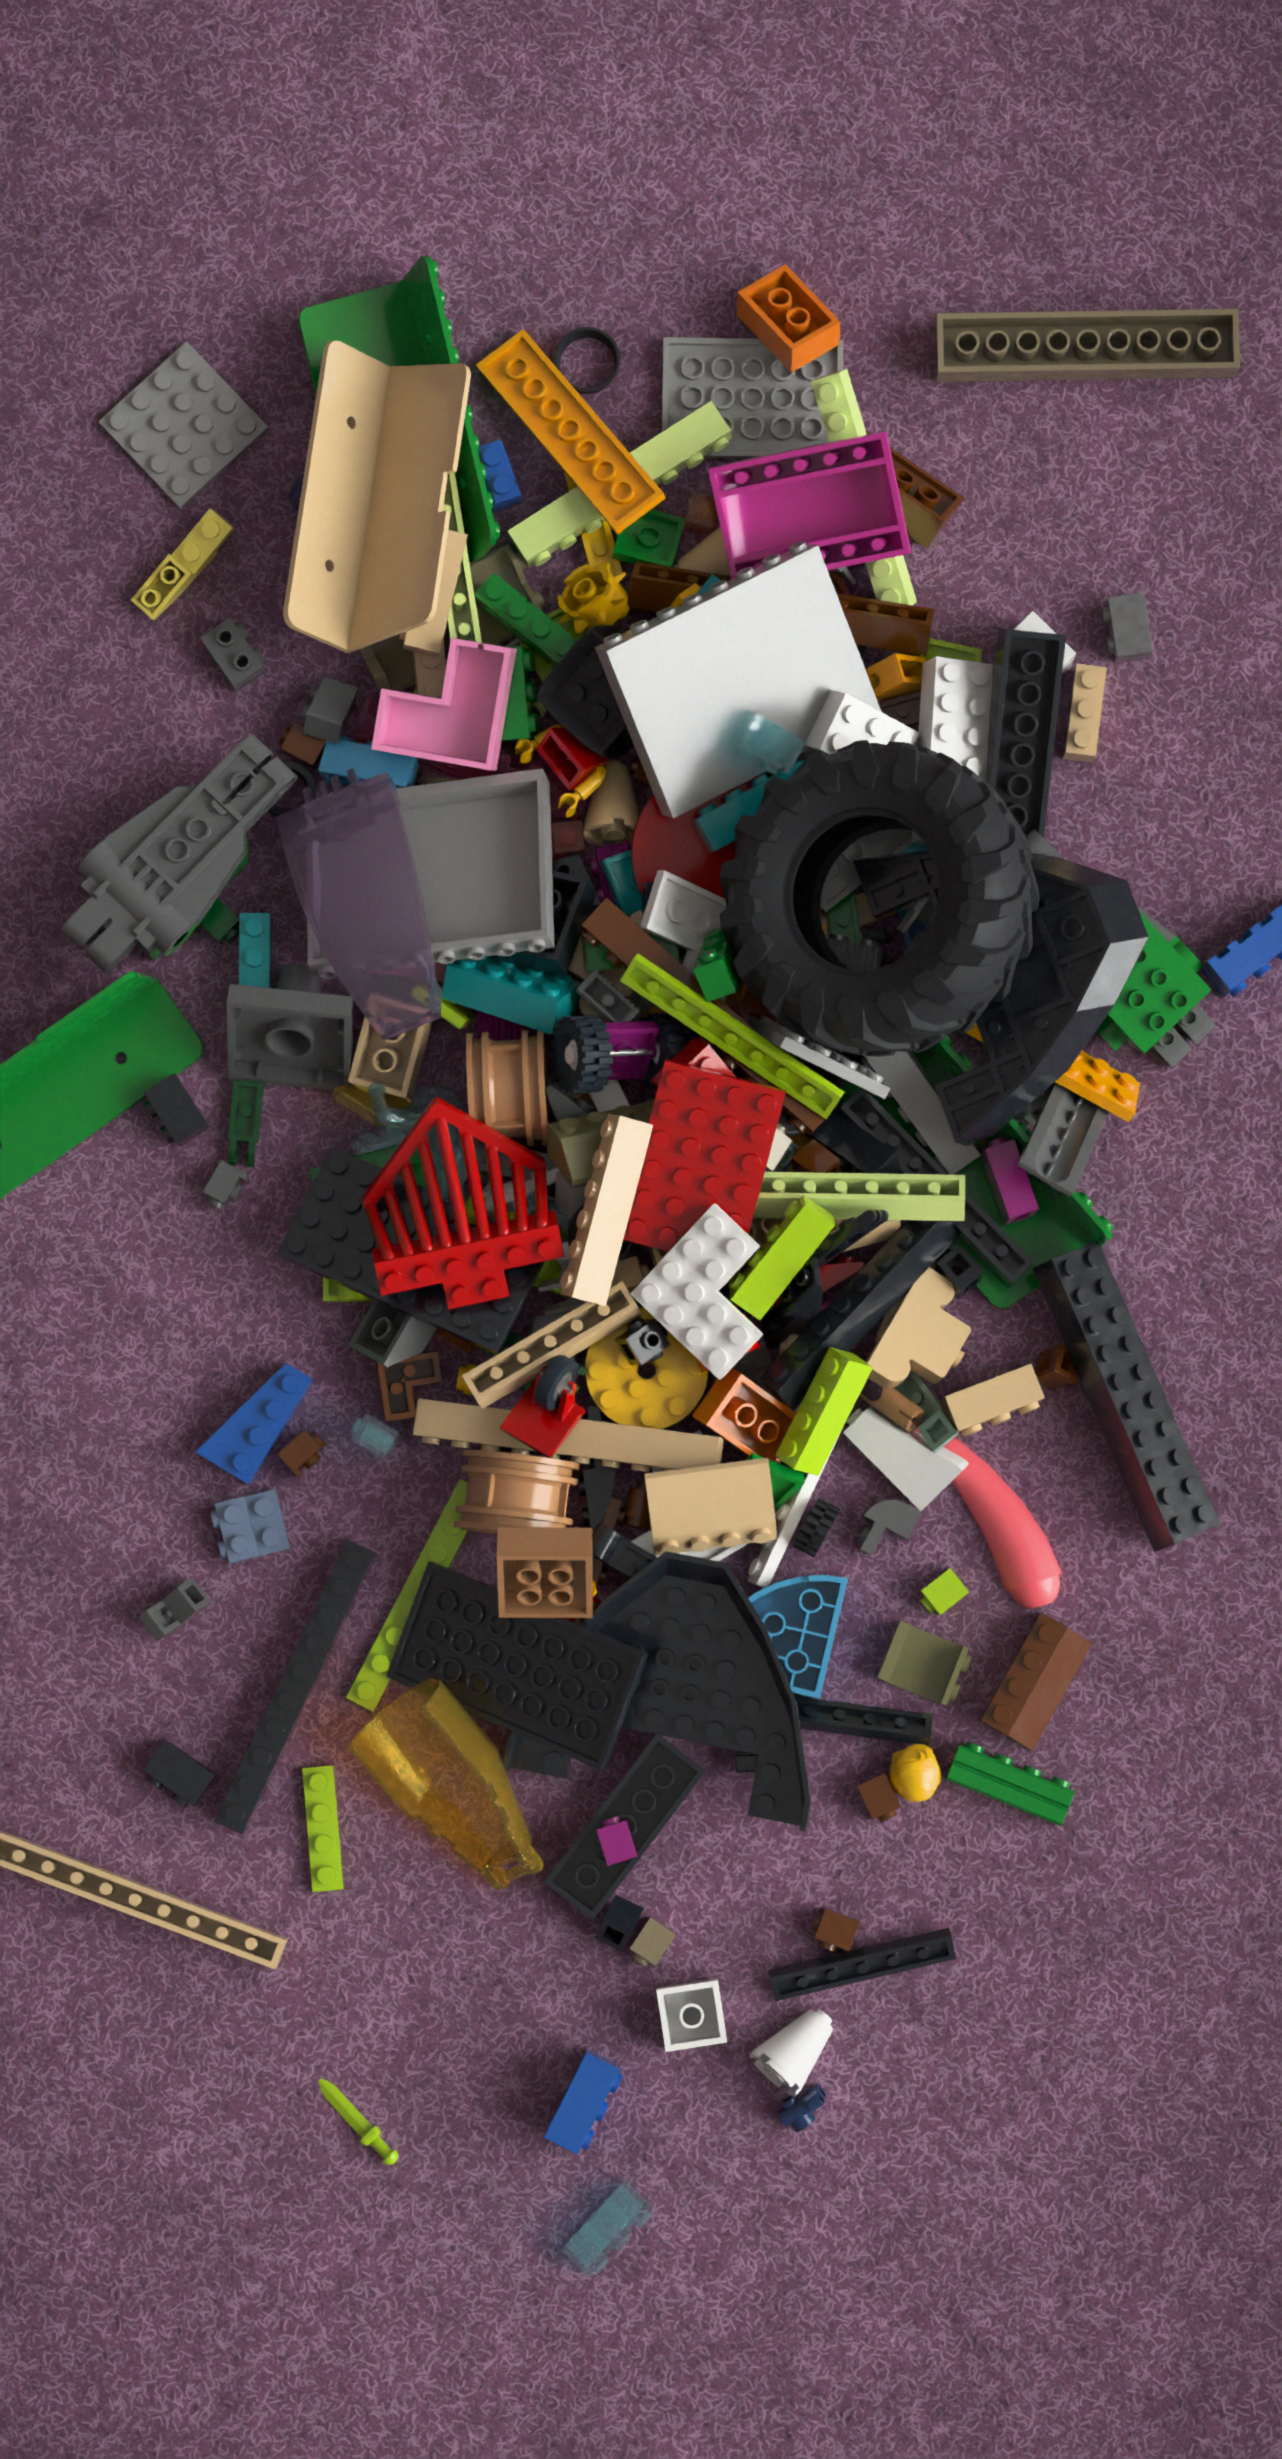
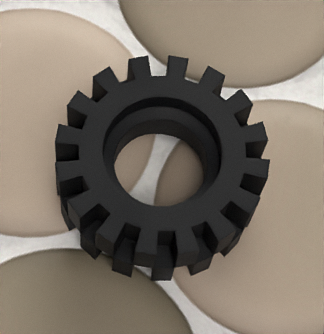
M818 1498L793 1547L814 1558L841 1509Z

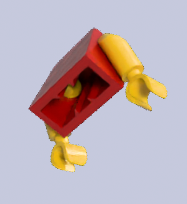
M557 724L534 736L533 741L520 739L516 744L515 754L523 752L520 755V762L525 764L533 759V750L536 749L569 791L574 790L573 794H563L558 804V809L563 804H569L571 807L566 811L565 816L571 817L576 811L578 801L580 799L584 801L600 787L607 772L605 767L610 762V758L602 757L590 750L562 725Z

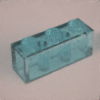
M624 2179L564 2243L561 2251L587 2276L592 2271L598 2274L610 2261L606 2256L614 2248L618 2251L621 2250L631 2237L628 2235V2232L635 2225L641 2228L652 2216V2213L649 2211L652 2208V2203L631 2183Z

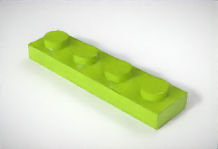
M334 1765L302 1768L312 1892L342 1890L344 1885Z

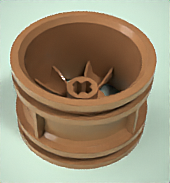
M522 1030V1037L517 1040L498 1041L491 1040L489 1032H482L481 1038L474 1039L473 1033H466L469 1115L509 1138L526 1139L528 1147L534 1146L535 1140H542L543 1146H547L548 1124H550L549 1099L545 1088L547 1060L544 1032L537 1030V1035L529 1036V1030ZM473 1137L474 1148L479 1149L480 1143L484 1142Z
M463 1450L462 1457L468 1458L467 1465H461L460 1472L468 1475L465 1504L456 1506L455 1512L461 1513V1521H454V1528L497 1534L498 1527L566 1528V1526L573 1525V1519L566 1518L569 1487L577 1486L578 1479L572 1478V1472L579 1471V1463L523 1454Z

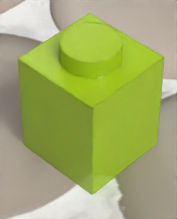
M949 1568L920 1591L923 1595L920 1602L930 1614L935 1611L939 1616L967 1595L969 1591L952 1569Z

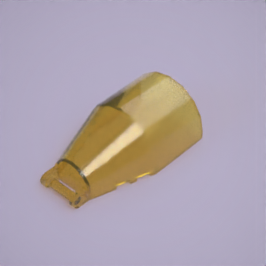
M430 1678L402 1693L368 1721L347 1745L405 1816L412 1821L417 1818L431 1829L429 1832L431 1836L435 1839L440 1836L455 1847L452 1852L481 1873L494 1889L501 1890L507 1887L511 1881L528 1873L536 1874L543 1869L544 1863L542 1858L531 1846L532 1837L498 1748L440 1679ZM515 1860L520 1863L507 1870H504L502 1867Z

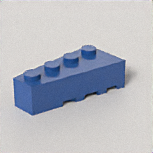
M1282 905L1271 912L1264 921H1260L1242 935L1241 939L1234 940L1218 954V957L1215 955L1209 959L1201 969L1223 998L1228 994H1231L1233 998L1248 987L1245 981L1254 975L1258 979L1271 969L1268 963L1274 958L1278 957L1282 960Z
M285 1363L196 1453L248 1485H251L311 1388L314 1380Z

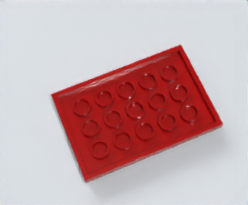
M665 1059L649 1124H652L653 1128L623 1240L669 1252L715 1203L749 1234L786 1090Z

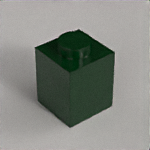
M217 898L199 925L222 945L225 941L228 943L232 942L239 935L240 919Z

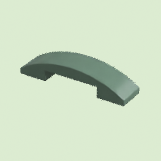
M910 1370L909 1375L894 1389L925 1411L917 1430L932 1451L936 1453L959 1433L924 1379Z

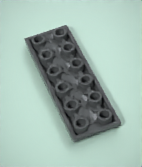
M1054 1082L1017 1165L1025 1169L1029 1174L1045 1181L1055 1190L1071 1197L1081 1179L1109 1111Z

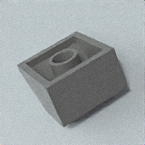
M373 1300L348 1346L389 1367L422 1353L436 1327Z

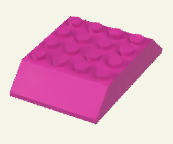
M886 431L750 458L708 469L731 579L736 578V573L744 568L753 567L754 569L762 565V560L774 554L782 555L788 552L790 545L800 541L819 546L827 570L911 553Z

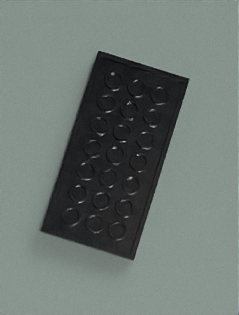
M332 1147L277 1251L278 1257L498 1355L545 1261L504 1270L510 1297L448 1309L443 1283L381 1296L372 1249L379 1247L367 1217L362 1198L365 1191L381 1171V1168ZM397 1176L393 1184L408 1233L412 1240H416L418 1237L403 1178ZM417 1185L430 1234L435 1236L437 1231L427 1188ZM383 1195L377 1203V1208L389 1241L392 1244H397L398 1240ZM442 1196L449 1231H457L451 1200ZM488 1216L489 1224L495 1223V1219ZM468 1223V1224H469V1228L476 1227V1224L473 1225V1224Z
M428 1561L386 1676L589 1766L605 1770L648 1653L567 1618H499L497 1588L434 1561Z

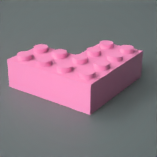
M451 638L441 698L381 688L371 749L485 770H497L517 649Z

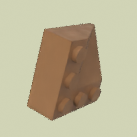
M498 1527L496 1556L499 1618H593L592 1528Z

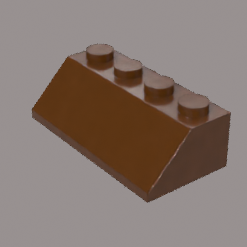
M890 447L907 534L913 542L928 548L939 536L965 498Z
M1042 1612L1038 1613L979 1721L1033 1751L1092 1643Z

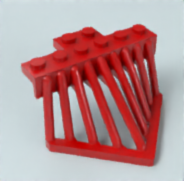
M433 1098L362 1196L364 1208L379 1247L372 1249L381 1296L443 1283L448 1309L510 1297L504 1273L505 1269L565 1257L555 1210L548 1211L547 1171L544 1157L440 1098ZM447 1122L457 1127L460 1135L476 1227L469 1228ZM434 1125L457 1229L454 1232L449 1231L428 1139V1133ZM473 1137L485 1143L495 1223L489 1224ZM417 1148L437 1235L435 1236L430 1234L410 1161ZM498 1151L510 1157L515 1218L508 1220ZM523 1165L533 1170L535 1174L534 1215L529 1216L527 1212ZM400 1171L418 1237L416 1240H412L408 1233L393 1184ZM383 1195L396 1233L397 1244H392L389 1241L377 1208V1203Z

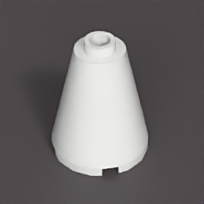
M809 2009L756 2047L749 2057L750 2059L757 2058L754 2065L778 2088L782 2084L790 2088L786 2093L795 2097L801 2091L833 2031L830 2025L832 2020L820 2009L816 2012Z

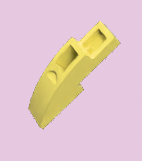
M210 508L173 554L167 555L131 601L152 620H155L219 553L217 550L235 528L215 510Z

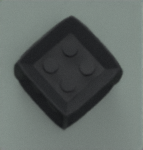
M599 625L592 627L582 635L567 651L541 685L537 698L543 707L565 729L590 750L605 758L621 757L631 750L634 744L595 647L603 644L604 638L615 633L623 634L624 632L614 626Z

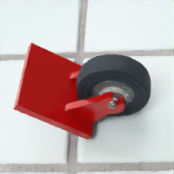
M564 1355L556 1357L548 1367L544 1366L542 1368L543 1371L537 1375L536 1380L532 1382L499 1427L501 1431L547 1458L553 1457L586 1412L583 1407L575 1403V1391L577 1389L575 1381L579 1371L578 1364Z

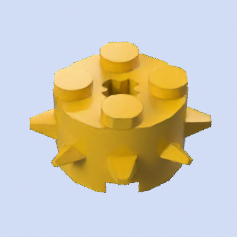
M608 562L595 567L585 564L575 569L564 580L567 586L563 594H558L557 597L559 607L565 612L558 622L561 624L572 619L575 633L580 634L582 631L588 632L594 626H612L618 619H623L630 608L627 604V591L619 582L626 573L623 572L613 577L610 574V564Z

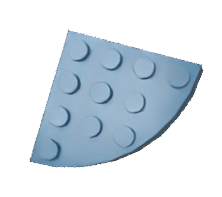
M830 1575L799 1576L776 1582L748 1598L768 1631L790 1688L795 1694L820 1699L848 1578Z

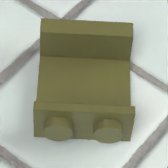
M900 1620L876 1678L947 1706L948 1701H955L960 1689V1685L956 1683L960 1672L966 1673L972 1656L967 1655L968 1647L958 1645Z

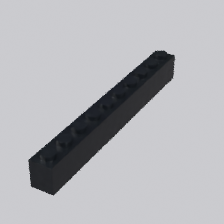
M348 1539L346 1540L214 1820L215 1822L240 1834H245L377 1553Z

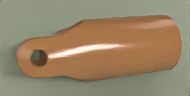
M882 1387L883 1392L877 1401H872L860 1393L859 1396L865 1402L907 1432L917 1428L920 1424L919 1422L924 1417L925 1411L894 1388Z

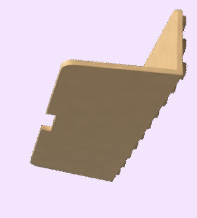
M328 341L325 344L283 608L284 620L291 629L348 654L428 624L433 619L437 609L451 514L449 511H443L448 474L457 472L471 378V371L468 366L462 363L388 366L341 341Z

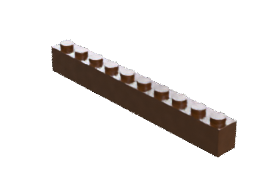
M636 561L630 579L628 606L641 612H658L670 607L676 597L696 583L699 587H702L713 573ZM713 574L721 581L726 580L728 582L732 580L731 576ZM836 593L856 646L862 645L875 647L882 651L893 650L905 652L909 655L927 656L935 609Z
M608 898L582 924L581 931L584 932L582 938L593 948L597 946L602 948L607 953L605 958L615 968L619 969L622 966L627 970L638 953L705 998L697 978ZM720 998L710 1001L758 1033ZM674 1018V1020L682 1028H684L687 1031L690 1029L688 1026ZM698 1034L699 1037L697 1039L709 1044L712 1049L714 1048L723 1056L721 1060L732 1072L737 1069L745 1076V1080L779 1088ZM788 1093L785 1094L781 1111L783 1110L792 1118L789 1122L796 1130L802 1134L806 1131L811 1135L825 1118Z

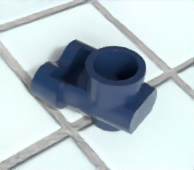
M817 2083L799 2097L796 2095L795 2097L789 2096L784 2099L780 2104L782 2108L778 2113L781 2122L785 2126L790 2124L795 2132L805 2129L816 2118L811 2111H815L825 2104L826 2094Z

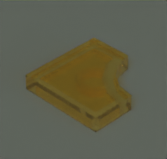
M353 1083L334 1088L332 1096L336 1101L374 1126L414 1115L418 1109V1104L409 1098L405 1099Z

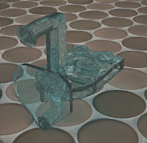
M373 1083L368 1087V1094L370 1095L377 1120L386 1126L405 1129L407 1132L410 1131L433 1098H440L465 1112L454 1090L451 1088L436 1085L426 1086L418 1091L408 1110L404 1111L387 1107L384 1098L386 1093L384 1085ZM447 1122L460 1187H462L467 1179L460 1135L458 1128ZM434 1125L428 1133V1139L442 1201L451 1203Z

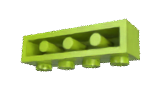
M805 1195L798 1202L794 1200L788 1206L784 1214L786 1217L779 1226L775 1224L766 1236L767 1242L747 1260L749 1265L742 1273L737 1272L728 1285L730 1288V1300L758 1320L762 1319L835 1226L833 1215Z
M829 1347L775 1456L794 1470L819 1476L873 1367L853 1353Z

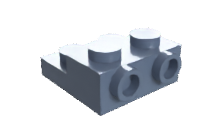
M276 1489L215 1504L216 1510L211 1512V1517L215 1530L221 1528L223 1540L218 1541L222 1559L228 1558L229 1564L291 1549Z

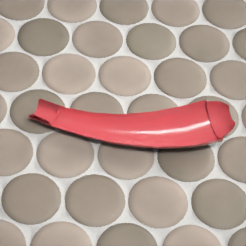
M954 1437L943 1447L964 1458L969 1465L951 1483L958 1490L978 1523L995 1560L1005 1591H1009L1018 1604L1028 1609L1052 1603L1059 1592V1574H1062L1046 1535L1024 1502L992 1467L959 1439Z

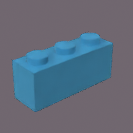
M341 736L335 745L333 742L328 743L326 741L318 772L324 782L381 791L414 786L420 764L416 757L372 750V742L361 744L356 743L351 738Z

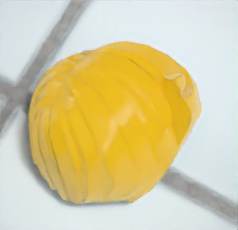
M918 1743L909 1745L906 1749L892 1754L889 1782L892 1789L905 1800L910 1802L928 1800L933 1796L938 1785L941 1783L939 1765L932 1749L927 1745Z

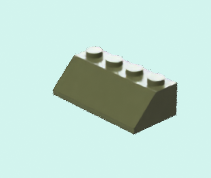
M655 1099L630 1106H619L616 1109L604 1112H592L577 1118H564L559 1122L548 1124L547 1156L572 1186L587 1183L591 1179L594 1170L592 1165L593 1156L599 1149L602 1139L600 1135L601 1126L604 1120L607 1119L608 1114L620 1115L649 1124Z

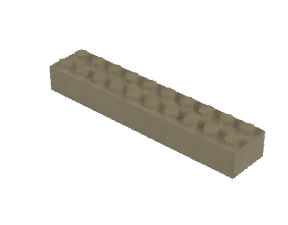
M1238 309L937 313L935 319L936 382L1236 378L1240 369Z

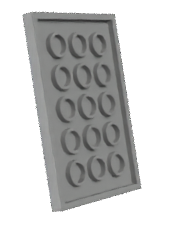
M663 337L662 432L712 401L730 428L732 438L728 440L730 442L728 446L716 453L712 450L703 456L704 459H750L829 442L811 381L818 377L843 370L844 340H839L838 346L791 373L759 338Z

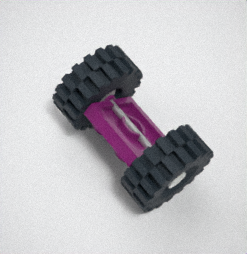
M649 1013L640 1022L614 1023L601 1022V1018L595 1015L564 1016L562 1020H558L556 1023L558 1028L553 1029L552 1033L555 1037L550 1042V1045L553 1046V1052H550V1058H553L551 1069L556 1072L554 1079L556 1082H560L559 1088L567 1094L596 1093L604 1089L603 1086H607L608 1080L644 1079L643 1084L645 1086H649L651 1090H657L650 1080L663 1068L665 1059L672 1060L693 1039L695 1031L691 1028L688 1031L685 1030L668 1013Z

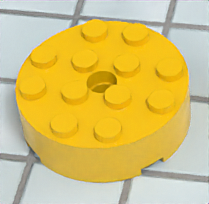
M639 1308L642 1314L640 1317L658 1321L645 1308ZM628 1324L589 1347L585 1365L587 1368V1387L595 1405L613 1423L665 1430L686 1419L699 1404L706 1388L708 1370L701 1373L694 1355L667 1329L668 1336L666 1338L670 1346L663 1350L664 1355L651 1363L655 1366L656 1373L650 1379H644L639 1376L638 1367L640 1365H630L615 1341V1338L628 1330L626 1327Z

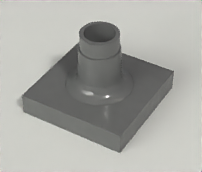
M292 963L284 966L280 970L275 989L230 984L226 1003L228 1079L350 1092L351 1083L348 1082L353 1063V997L321 993L322 979L316 978L308 965L302 963Z

